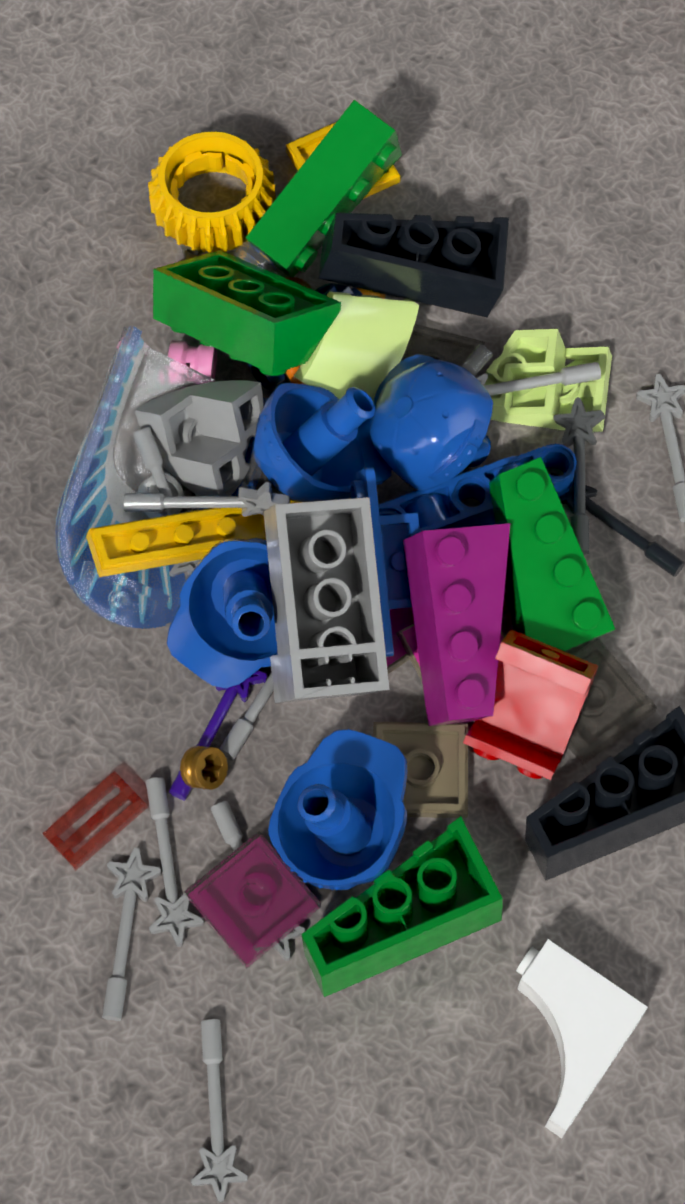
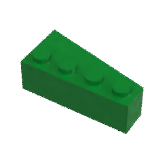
M353 100L246 236L248 243L266 255L274 266L291 279L299 271L305 272L316 259L317 250L322 246L335 214L351 213L370 192L374 184L402 156L396 130L356 100Z
M537 458L497 475L489 482L495 524L510 523L505 584H508L513 630L562 651L569 650L615 630L616 628L542 458Z
M460 816L449 824L447 831L432 842L428 840L414 850L413 856L393 871L387 870L376 878L374 884L356 898L352 896L301 934L305 957L324 997L502 921L503 898L462 817Z

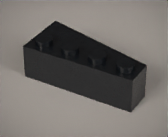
M336 213L322 244L318 279L487 318L504 289L509 217H494L492 222H475L474 216H456L454 221L432 220L431 215H414L412 220L394 219L392 214Z
M680 705L668 713L666 719L652 730L648 728L635 737L633 743L613 758L609 756L598 764L596 770L579 783L575 781L526 817L525 841L545 881L685 823V714Z

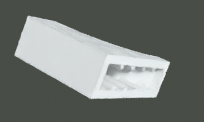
M548 939L540 951L531 947L516 972L522 975L518 990L537 1006L551 1027L557 1042L561 1061V1084L556 1106L545 1127L562 1139L642 1019L648 1007Z

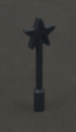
M574 478L569 491L559 497L561 504L566 503L573 514ZM585 485V506L589 513L643 550L645 557L673 577L678 575L685 565L684 561L656 541H648L589 499L596 497L597 489Z

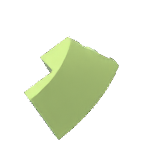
M329 291L328 297L341 302V311L306 364L300 366L294 377L306 385L329 390L338 399L346 394L348 388L357 387L365 391L374 401L376 391L381 382L401 362L416 322L419 305L410 299H383L372 295L352 296L349 293Z
M558 329L515 330L503 346L502 354L492 362L486 371L488 378L485 385L556 373L565 367L598 362L601 370V378L599 380L566 386L559 383L491 396L494 404L491 420L565 430L564 427L554 421L553 416L571 413L575 398L577 397L583 401L586 412L601 410L605 415L612 355L609 347L565 348ZM566 359L575 360L565 366ZM604 420L592 428L593 432H603Z

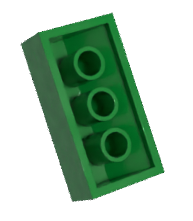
M221 250L153 269V319L170 326L174 332L185 333L200 340V344L215 347L229 354V357L233 360L247 362L259 368L260 372L266 375H283L288 369L306 364L341 311L340 301Z

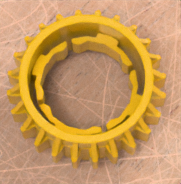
M223 132L196 133L181 139L172 147L170 146L166 154L158 158V165L155 169L151 170L152 181L148 182L151 213L155 214L156 225L163 227L165 236H170L177 240L178 245L183 244L191 247L194 251L202 250L204 253L205 251L211 253L218 250L226 252L243 246L248 242L246 236L276 200L274 173L269 171L268 160L263 159L260 156L259 149H254L247 141ZM219 172L241 179L246 185V196L241 199V203L230 209L220 212H199L189 209L178 200V188H181L184 182L194 176Z

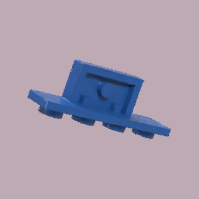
M364 468L355 472V480L350 482V499L366 497L370 499L386 657L394 656L390 610L412 608L403 540L420 532L418 513L380 516L375 469Z

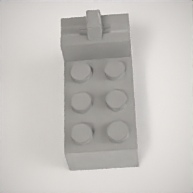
M369 497L276 504L265 510L263 514L278 654L270 656L275 703L365 695L390 690Z

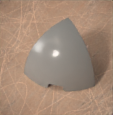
M230 380L198 384L159 396L141 405L134 411L140 428L150 427L163 460L162 464L181 484L198 496H231L242 483L250 468V464L245 462L244 458L250 439L255 437L258 419L263 409L261 382Z

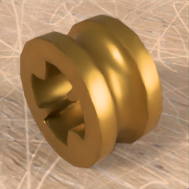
M194 746L189 748L181 759V777L185 784L191 788L213 790L218 788L227 776V759L218 748Z

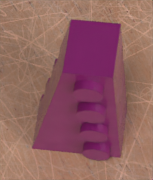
M510 523L425 530L403 540L428 726L471 722L493 716L498 660L495 658L500 645Z

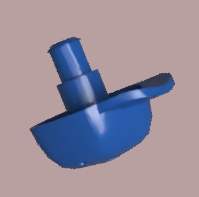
M416 354L405 358L397 364L379 385L373 401L376 412L375 416L372 417L370 425L371 440L374 448L383 460L409 486L419 491L431 489L446 483L467 466L476 467L486 460L491 449V442L486 434L492 416L493 400L486 388L467 369L448 361L436 360L430 356Z
M284 383L278 385L266 401L256 427L254 459L275 488L281 494L289 496L290 500L315 502L349 499L350 482L355 480V472L364 468L375 469L376 485L382 484L391 476V468L376 451L372 443L370 425L372 417L375 416L376 409L371 397L362 389L350 387L346 390V394L338 399L332 392L321 387Z
M260 538L222 540L211 548L185 580L179 596L180 605L168 629L167 646L174 658L201 679L215 687L229 688L239 685L261 667L271 666L270 656L278 654L266 540Z
M347 729L335 731L324 738L307 763L295 768L288 777L270 818L268 834L272 845L283 862L290 867L291 872L295 871L297 876L303 879V883L308 882L319 889L349 890L356 885L373 882L389 869L401 843L407 823V811L403 803L408 773L406 757L395 745L370 735Z

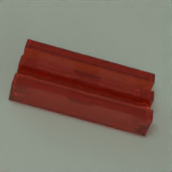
M114 771L43 832V836L76 871L145 811L147 805ZM114 788L120 791L114 799L93 815L68 839L63 841L59 837ZM127 801L131 803L76 853L72 851L74 847Z

